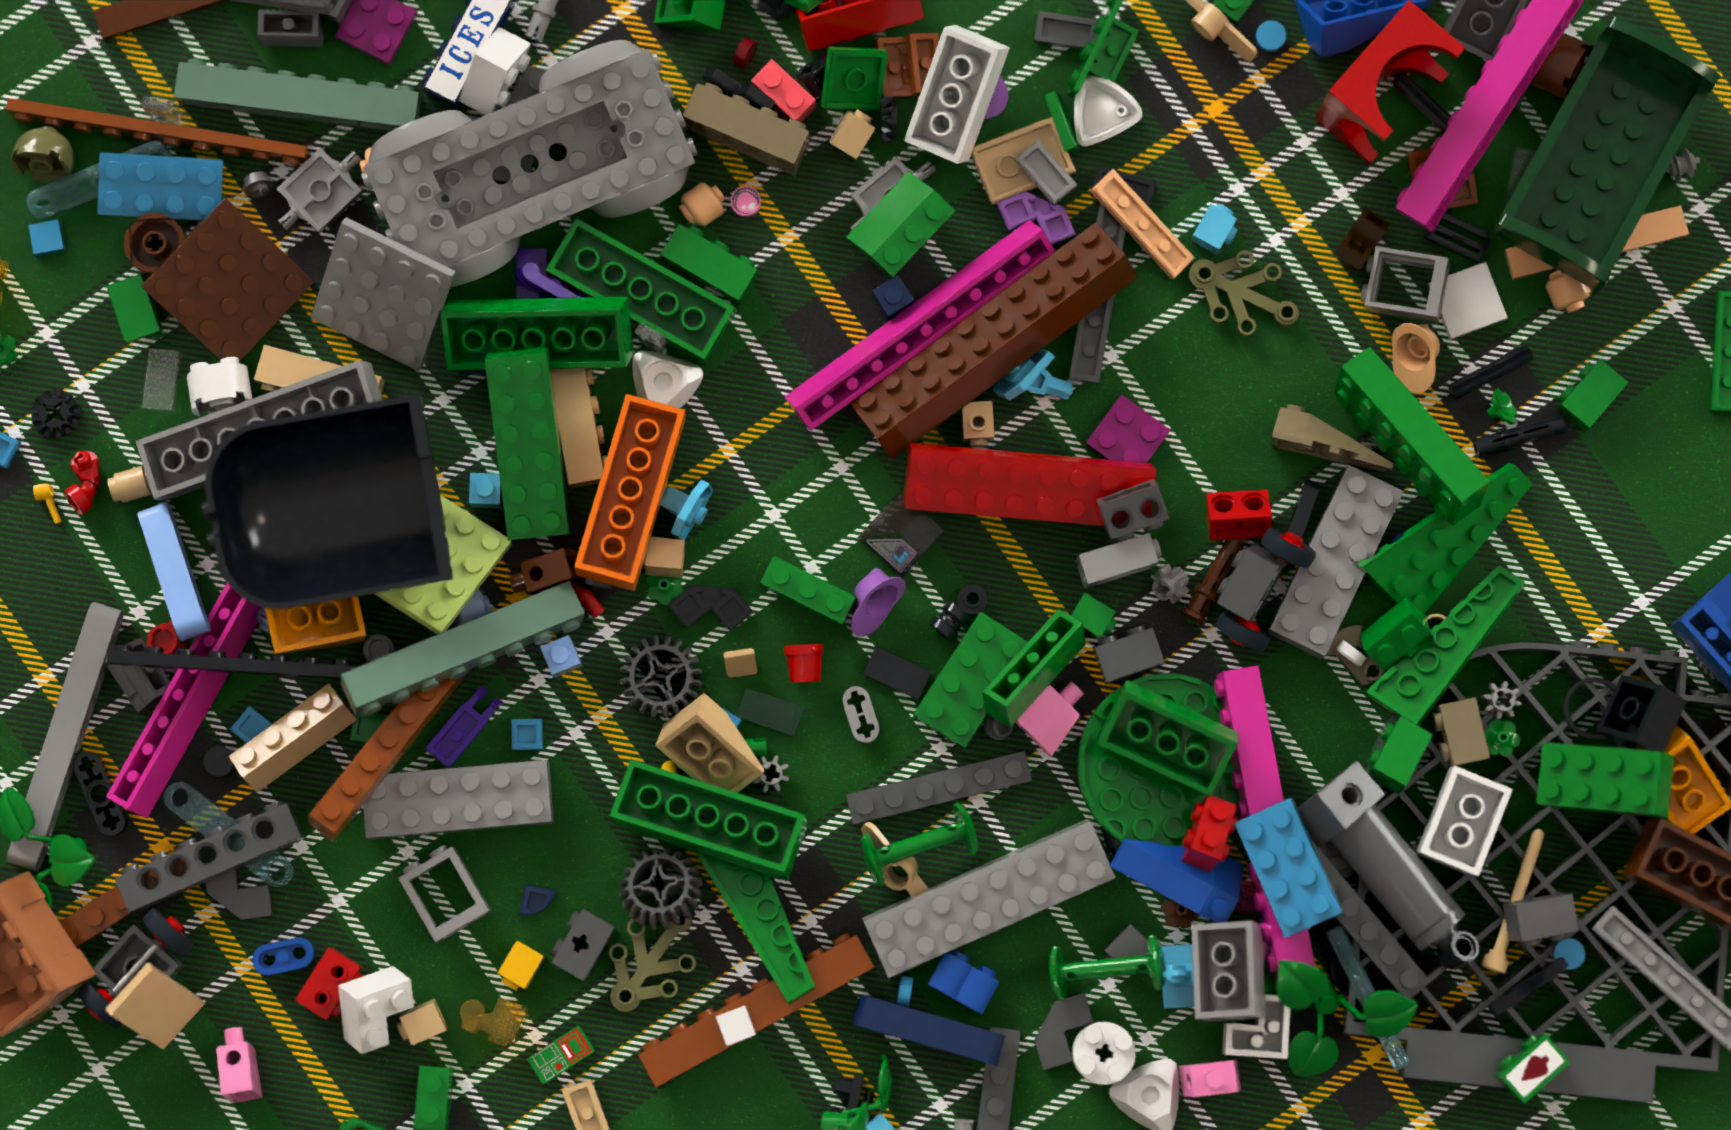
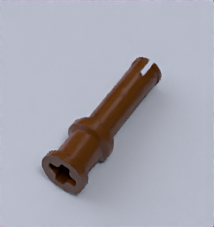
M1240 539L1225 540L1202 583L1194 586V594L1190 602L1180 612L1183 616L1199 625H1205L1207 622L1205 617L1212 604L1217 603L1219 600L1217 590L1231 570V565L1236 555L1244 547V542Z

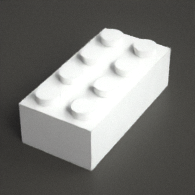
M958 25L944 27L904 141L957 164L969 161L1010 47Z

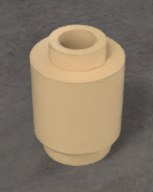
M143 466L115 473L114 477L108 479L109 490L114 502L122 501V503L152 495Z

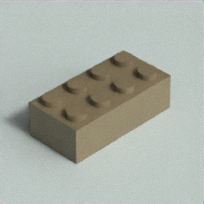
M699 83L696 84L682 115L686 124V130L796 176L810 145L809 131L805 129L806 125L794 119H789L788 122L777 117L778 113L769 108L761 107L759 110L749 105V100L739 95H733L732 98L724 95L721 88L711 83H706L705 86Z

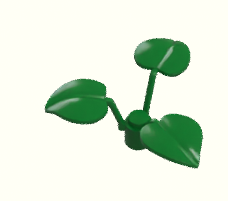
M6 787L0 799V829L3 834L14 842L20 841L24 836L28 840L50 843L49 863L52 866L39 873L36 878L33 876V878L46 896L44 899L51 908V894L47 886L41 883L42 879L52 873L53 879L60 886H72L87 873L95 857L88 853L87 846L81 838H72L66 834L47 837L30 833V830L35 826L32 808L18 791L12 787Z
M1279 961L1276 991L1280 1002L1288 1008L1299 1010L1307 1008L1313 1001L1317 1009V1035L1309 1031H1302L1289 1044L1288 1063L1291 1071L1297 1077H1308L1324 1073L1337 1062L1339 1050L1336 1042L1330 1037L1322 1036L1324 1033L1323 1015L1333 1013L1339 1003L1345 1006L1359 1020H1366L1365 1029L1369 1035L1381 1038L1390 1037L1402 1031L1411 1022L1416 1012L1417 1003L1415 1000L1408 999L1394 991L1382 990L1372 993L1364 1001V1014L1360 1013L1344 998L1343 994H1337L1334 984L1328 980L1325 973L1320 969L1297 961Z
M879 1054L882 1059V1066L878 1080L879 1096L876 1102L868 1105V1102H863L861 1107L843 1109L842 1113L824 1112L821 1130H867L869 1111L880 1108L882 1111H886L892 1092V1076L887 1057L884 1054Z

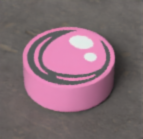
M751 186L737 188L731 196L733 211L738 216L745 218L754 216L761 207V197L758 191Z

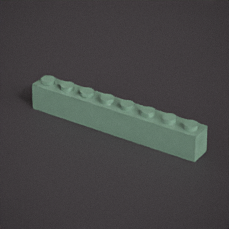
M189 59L188 63L179 62L174 91L175 100L178 104L388 131L419 119L422 104L420 93L415 92V88L400 85L397 86V89L385 88L386 85L383 83L368 82L367 85L355 84V80L348 78H338L337 82L327 81L326 77L316 74H308L307 78L296 77V73L279 70L278 74L266 73V70L260 67H248V70L236 69L235 65L229 63H218V67L208 66L205 61Z
M567 581L341 674L340 683L355 716L362 713L368 716L378 712L382 708L381 705L391 701L393 704H397L407 700L410 697V693L420 689L422 692L432 690L439 685V681L449 677L450 680L461 678L468 673V669L476 666L485 668L493 664L497 657L505 654L508 657L514 656L522 652L526 645L534 642L536 645L543 644L549 641L555 633L560 631L564 633L572 632L581 626L580 623L583 622L585 612L570 581Z

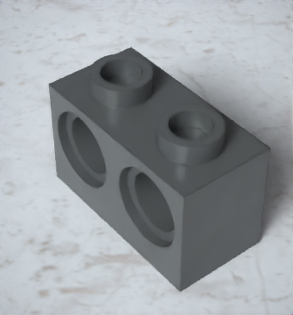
M1154 479L1096 499L1106 533L1111 540L1115 538L1117 541L1129 539L1134 536V532L1143 528L1147 531L1154 530L1163 526V521L1170 519L1159 485ZM1145 501H1155V508L1151 513H1141V506ZM1117 511L1126 512V519L1121 524H1113L1111 521L1113 514Z

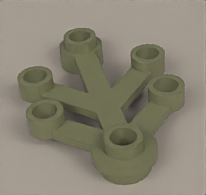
M1242 250L1236 257L1217 264L1207 259L1196 261L1189 270V280L1194 287L1204 291L1210 308L1209 316L1212 322L1221 324L1226 321L1229 314L1227 307L1220 304L1216 288L1227 292L1238 322L1237 331L1241 336H1251L1256 329V323L1249 317L1243 300L1272 313L1275 322L1282 327H1289L1298 319L1299 310L1294 303L1290 301L1278 303L1249 289L1265 282L1274 283L1278 281L1282 274L1278 264L1269 263L1265 266L1264 270L1232 281L1221 275L1238 268L1241 270L1249 269L1254 263V256L1250 251ZM1242 255L1248 256L1250 263L1248 265L1241 264L1239 257ZM1274 268L1277 271V277L1270 278L1267 275V269ZM1201 269L1208 270L1210 277L1202 279L1199 276V271ZM1283 308H1289L1292 311L1290 318L1283 317L1281 313ZM1221 309L1224 312V318H1215L1214 310ZM1243 322L1251 324L1252 330L1250 332H1245L1241 329Z
M692 915L690 919L685 918L686 921L682 926H677L674 920L670 921L668 930L665 929L648 954L644 936L646 925L642 926L640 933L635 934L631 931V925L633 922L638 921L639 918L631 919L628 922L627 931L632 935L637 970L629 980L625 961L628 956V949L625 945L619 943L611 946L609 956L614 961L617 984L611 990L610 999L616 1009L623 1012L632 1011L643 999L660 996L672 998L678 993V985L671 979L664 980L660 985L640 986L647 976L676 971L689 973L695 969L696 959L690 954H683L678 959L658 962L677 934L685 932L691 927ZM616 947L624 949V956L620 959H616L613 956V950ZM689 957L692 959L693 965L690 969L682 968L681 961L683 958ZM666 983H672L675 987L671 995H667L663 991V986ZM623 990L630 991L632 995L630 1001L623 1002L620 999V993Z

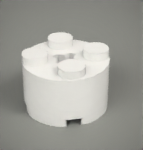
M227 357L221 359L220 363L208 365L206 362H198L190 366L191 372L187 374V383L192 413L201 417L200 411L208 412L209 415L253 399L248 368L246 365L239 363V358Z
M1096 1022L1086 1026L1077 1034L1073 1041L1071 1055L1074 1066L1085 1079L1096 1084L1108 1085L1121 1081L1128 1075L1135 1062L1136 1050L1132 1037L1125 1029L1110 1022ZM1103 1044H1106L1107 1050L1111 1051L1112 1054L1110 1058L1106 1057L1104 1062H1100V1056L1096 1055L1095 1051L1097 1048L1102 1049Z

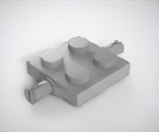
M320 147L277 188L278 192L288 201L291 208L278 222L288 230L300 218L308 222L320 234L364 193L352 180L349 173L362 159L352 151L339 163L330 158Z
M895 156L850 195L863 214L862 218L850 226L851 230L858 225L908 171L921 181H924L936 171L935 167L931 166V163L927 161L914 172Z

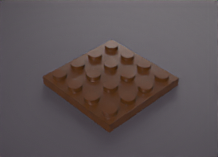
M224 197L142 283L141 287L220 360L227 357H237L240 362L315 281Z

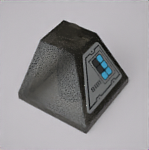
M897 494L857 539L903 579L943 535L944 530L922 510L906 509L903 504V497Z

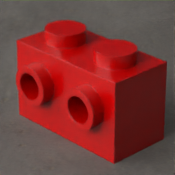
M1207 795L1201 803L1196 802L1190 817L1193 820L1191 830H1187L1183 839L1182 847H1185L1181 861L1208 872L1219 861L1224 862L1230 847L1229 844H1226L1228 834L1232 835L1236 827L1234 823L1238 820L1234 816L1237 805L1212 795L1211 797Z
M328 947L295 1001L325 1020H331L333 1016L338 1018L341 1014L338 985L363 977L360 972L364 967L336 949ZM339 967H342L344 970L342 977L337 975ZM323 993L327 996V1001L324 1004L320 1000Z

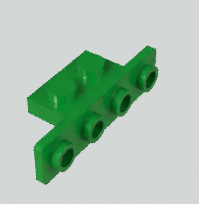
M1123 0L1106 1L1105 5L1109 7L1105 17L1100 16L1092 30L1096 35L1092 43H1086L1079 57L1083 62L1079 70L1074 69L1067 81L1066 85L1070 86L1067 93L1068 96L1073 97L1079 92L1087 74L1115 82L1139 30L1115 18Z

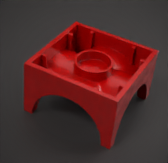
M1408 0L1328 91L1314 119L1370 165L1378 156V153L1371 146L1365 128L1383 142L1393 132V129L1385 122L1379 111L1376 99L1377 84L1401 72H1406L1407 74L1427 77L1440 85L1449 73L1433 59L1427 50L1443 52L1456 60L1465 50V47L1414 3Z

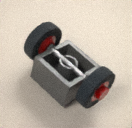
M1268 528L1261 541L1264 547L1255 543L1249 548L1245 547L1243 551L1240 550L1231 565L1235 568L1233 574H1230L1228 578L1225 577L1217 590V593L1221 595L1217 604L1230 610H1224L1216 623L1217 628L1227 635L1233 643L1258 651H1263L1267 647L1271 635L1256 623V616L1262 610L1287 563H1292L1299 567L1309 568L1316 557V552L1305 544L1301 537L1287 531L1285 533L1274 528Z
M152 908L143 918L144 924L152 932L153 936L141 925L133 924L93 968L96 976L109 987L108 991L91 981H87L77 992L79 998L88 1007L86 1010L98 1021L103 1020L117 1029L123 1023L113 1018L105 1009L147 963H150L174 979L185 965L165 947L171 948L176 953L184 956L194 945L192 939L183 931L185 927L172 915L167 917L155 908Z

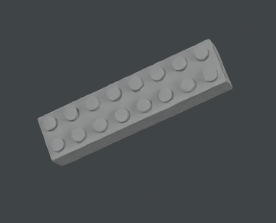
M358 360L137 440L136 444L153 498L167 501L205 487L206 469L216 447L226 436L244 425L383 399L371 363Z
M1085 819L862 917V920L886 975L890 978L1114 879L1115 875L1092 822Z

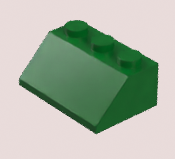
M658 0L654 24L696 32L720 31L725 0Z
M908 171L846 238L888 279H891L950 218L955 210L934 189Z

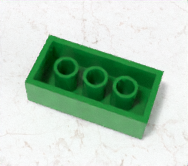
M980 611L914 712L913 717L965 750L987 716L983 691L1028 642Z
M1126 680L1100 732L1098 744L1211 797L1238 744L1239 732Z
M1543 742L1536 804L1555 809L1668 818L1674 756L1661 751Z

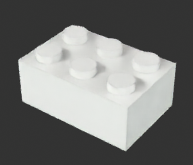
M1457 766L1450 767L1415 854L1468 876H1479L1513 789Z

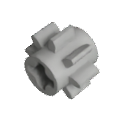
M1166 564L1151 576L1154 580L1152 590L1161 601L1170 599V602L1174 604L1190 591L1186 587L1189 577L1179 566L1171 569V566Z
M1504 681L1500 689L1495 684H1490L1489 689L1492 693L1490 695H1482L1481 697L1484 700H1488V707L1484 709V712L1491 710L1496 712V720L1502 717L1503 712L1508 717H1513L1514 712L1511 708L1522 705L1520 701H1516L1515 697L1519 689H1508V681ZM1498 695L1507 696L1508 700L1505 701V706L1496 705L1495 701L1498 700Z
M777 755L773 758L772 762H767L764 756L761 757L764 770H768L770 766L776 768L775 773L779 775V779L773 778L771 782L766 781L765 774L760 775L753 781L754 784L762 782L765 785L763 788L764 793L771 786H774L775 790L779 792L780 786L778 783L780 780L784 782L789 781V778L783 776L782 772L787 769L788 764L782 766L777 764Z

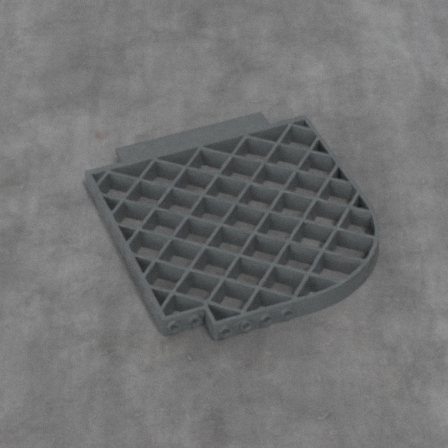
M1569 641V646L1521 642L1500 644L1476 650L1468 660L1486 656L1501 676L1508 681L1513 690L1519 689L1515 697L1521 698L1548 731L1544 737L1517 759L1512 754L1508 757L1499 755L1507 764V767L1491 780L1500 783L1513 772L1536 800L1538 785L1522 767V764L1542 748L1543 742L1549 743L1553 738L1558 744H1574L1563 732L1569 726L1564 719L1557 725L1528 689L1559 663L1576 683L1586 679L1587 676L1569 655L1631 661L1625 670L1610 681L1615 686L1621 675L1630 676L1635 671L1644 681L1663 685L1645 663L1675 666L1673 692L1687 700L1686 704L1731 708V694L1719 693V698L1707 697V691L1688 690V695H1686L1688 658L1679 657L1678 651L1661 650V654L1656 655L1649 654V649L1641 647H1630V652L1618 651V646L1611 644H1600L1599 649L1587 648L1588 643L1581 641ZM1514 651L1554 653L1555 657L1527 681L1522 683L1498 653ZM1592 682L1581 685L1580 688L1590 699L1570 714L1572 722L1593 705L1603 714L1608 705L1604 696L1612 691V689L1605 685L1598 691ZM1453 683L1447 688L1446 692L1454 702L1466 699ZM1506 697L1497 706H1505V701L1508 700V698ZM1683 709L1678 722L1700 747L1699 751L1702 756L1706 754L1727 779L1726 794L1731 801V722L1709 740ZM1491 710L1481 717L1483 730L1488 729L1487 722L1495 717L1496 712ZM1392 712L1381 728L1372 752L1375 748L1380 750L1384 742L1380 736L1388 722L1394 724L1399 718ZM1730 734L1729 760L1727 762L1715 746ZM1431 740L1425 750L1432 759L1411 776L1408 784L1399 794L1390 790L1391 793L1376 804L1377 808L1381 811L1396 798L1423 831L1428 820L1404 791L1436 764L1447 774L1450 768L1448 761L1443 762L1439 749ZM1617 745L1615 748L1627 749L1628 747ZM1367 765L1366 772L1370 769L1371 766ZM1542 806L1537 813L1510 835L1499 823L1495 834L1501 842L1488 852L1482 868L1506 848L1522 865L1525 853L1515 841L1548 814L1577 850L1546 876H1543L1538 868L1534 866L1531 878L1536 884L1526 891L1524 899L1533 898L1541 890L1545 895L1557 893L1550 883L1583 856L1612 892L1582 917L1578 918L1576 915L1579 931L1570 932L1567 935L1568 938H1571L1575 933H1578L1606 968L1573 995L1557 976L1549 981L1565 1002L1532 1029L1528 1027L1513 1007L1504 1011L1522 1033L1523 1039L1460 1033L1462 1027L1496 1001L1533 968L1539 969L1546 965L1544 959L1552 953L1553 947L1560 940L1551 941L1538 953L1532 946H1521L1519 941H1515L1530 960L1497 987H1495L1474 960L1465 964L1488 992V995L1455 1022L1426 988L1428 984L1417 992L1444 1023L1447 1031L1405 1027L1393 1036L1384 1037L1403 1039L1400 1077L1505 1088L1494 1075L1500 1070L1497 1065L1509 1054H1512L1513 1057L1516 1056L1523 1049L1520 1044L1533 1033L1536 1036L1543 1033L1571 1009L1600 1045L1595 1047L1553 1042L1571 1063L1539 1091L1653 1103L1656 1065L1718 1072L1720 1043L1702 1029L1687 1043L1683 1044L1656 1012V1009L1669 998L1661 992L1648 1002L1622 971L1621 967L1627 961L1622 956L1613 960L1585 925L1616 899H1619L1646 931V935L1705 988L1707 987L1697 975L1713 963L1710 992L1722 1003L1724 999L1729 930L1703 917L1715 931L1714 949L1690 968L1662 935L1667 928L1690 909L1680 905L1655 926L1627 893V890L1637 882L1627 878L1620 884L1592 851L1594 846L1623 822L1639 839L1643 827L1633 815L1617 814L1616 818L1585 842L1558 809ZM1730 808L1724 812L1722 838L1710 823L1700 831L1711 844L1731 854ZM1421 838L1410 846L1415 853ZM1458 872L1460 876L1445 888L1448 894L1451 895L1466 882L1495 917L1473 935L1479 943L1500 924L1502 925L1505 916L1504 910L1502 911L1475 877ZM1356 874L1354 891L1364 901L1365 894L1370 889ZM1399 926L1391 935L1398 939L1405 932ZM1350 936L1345 999L1353 1007H1355L1356 1001L1363 1010V1004L1366 999L1357 989L1358 971L1371 960L1366 954L1359 959L1360 947ZM1438 964L1426 974L1430 980L1429 983L1447 968ZM1613 975L1641 1010L1607 1037L1579 1002ZM1344 1006L1342 1033L1372 1036L1367 1033L1365 1023L1354 1022V1014ZM1648 1017L1676 1051V1055L1614 1049V1044ZM1707 1040L1705 1058L1692 1057L1691 1052Z

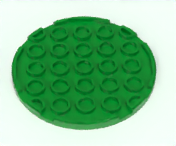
M1161 673L1130 681L1220 723L1219 712L1223 710L1221 698L1216 697L1213 686L1198 678L1175 673ZM1121 686L1098 705L1086 723L1081 735L1077 755V773L1082 796L1090 813L1101 828L1121 844L1125 838L1156 842L1162 845L1182 846L1187 830H1191L1193 820L1190 819L1192 810L1196 802L1201 803L1207 795L1098 744L1100 732L1123 688ZM1230 759L1212 796L1236 805L1240 799L1238 789H1234L1232 786L1231 771H1234L1232 759ZM1236 808L1235 813H1234V816L1238 818V820H1237V822H1238V821H1240V819H1239V817H1238L1237 808Z

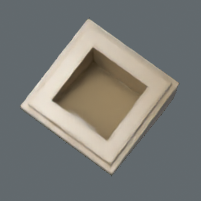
M754 649L728 651L723 654L728 677L732 678L757 673Z

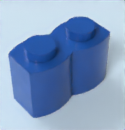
M954 949L951 954L948 952L944 953L927 985L971 1010L982 1014L1000 982L994 978L996 972L981 964L976 969L967 963L969 957Z

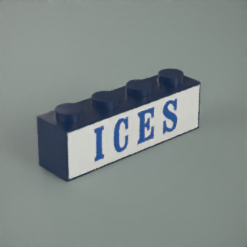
M513 0L465 1L467 8L462 16L457 15L451 26L453 33L449 41H443L436 55L439 58L434 68L429 67L423 77V88L427 95L459 110L462 104L459 102V98L474 54L499 27L503 29L515 7Z

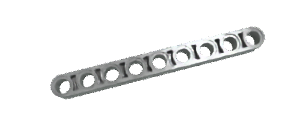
M92 602L88 609L25 799L34 813L35 826L30 830V833L34 835L52 836L74 770V760L79 755L107 670V666L104 663L107 650H113V645H115L123 621V610L97 602ZM24 836L20 841H11L7 854V863L37 872L43 863L49 843L28 840Z

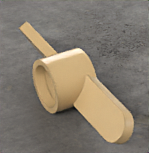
M1185 0L1198 12L1190 22L1204 38L1213 41L1219 36L1246 61H1252L1256 57V47L1229 23L1227 17L1211 3L1205 4L1201 0Z
M866 822L861 827L862 833H868L871 837L875 849L890 845L874 824ZM913 856L887 864L883 868L885 884L893 890L906 889L913 896L929 889L917 874L918 864ZM892 865L904 868L908 877L897 875L893 871Z

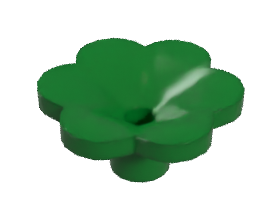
M1499 389L1493 390V398L1491 399L1493 406L1487 409L1489 417L1491 419L1499 417L1510 425L1516 422L1517 410L1511 403L1509 395L1506 392L1502 393Z
M651 575L647 577L646 581L649 586L647 590L648 597L652 600H658L662 605H668L683 592L680 586L682 578ZM662 583H667V586L662 587Z
M1495 719L1489 723L1488 729L1484 730L1490 755L1499 754L1502 757H1508L1513 753V748L1520 744V736L1516 733V726L1511 721L1503 723ZM1501 735H1504V740L1500 738Z

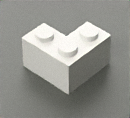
M499 27L474 54L459 102L484 115L504 108L510 98V94L507 92L508 87L512 86L518 72L523 73L530 62L531 57L527 54L531 43Z
M394 966L338 985L344 1040L361 1054L389 1045L386 1017L414 1007L411 979Z
M1265 994L1266 1018L1255 1019L1254 1025L1224 1023L1222 1054L1288 1059L1290 1008L1284 1006L1277 995Z

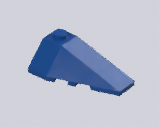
M1295 0V6L1308 45L1320 57H1333L1338 53L1349 51L1378 35L1408 0ZM1410 0L1421 10L1431 5V0Z
M1124 838L1110 864L1112 868L1216 923H1226L1239 900L1244 869L1243 863L1226 856L1224 862L1219 861L1208 872L1181 861L1185 847Z

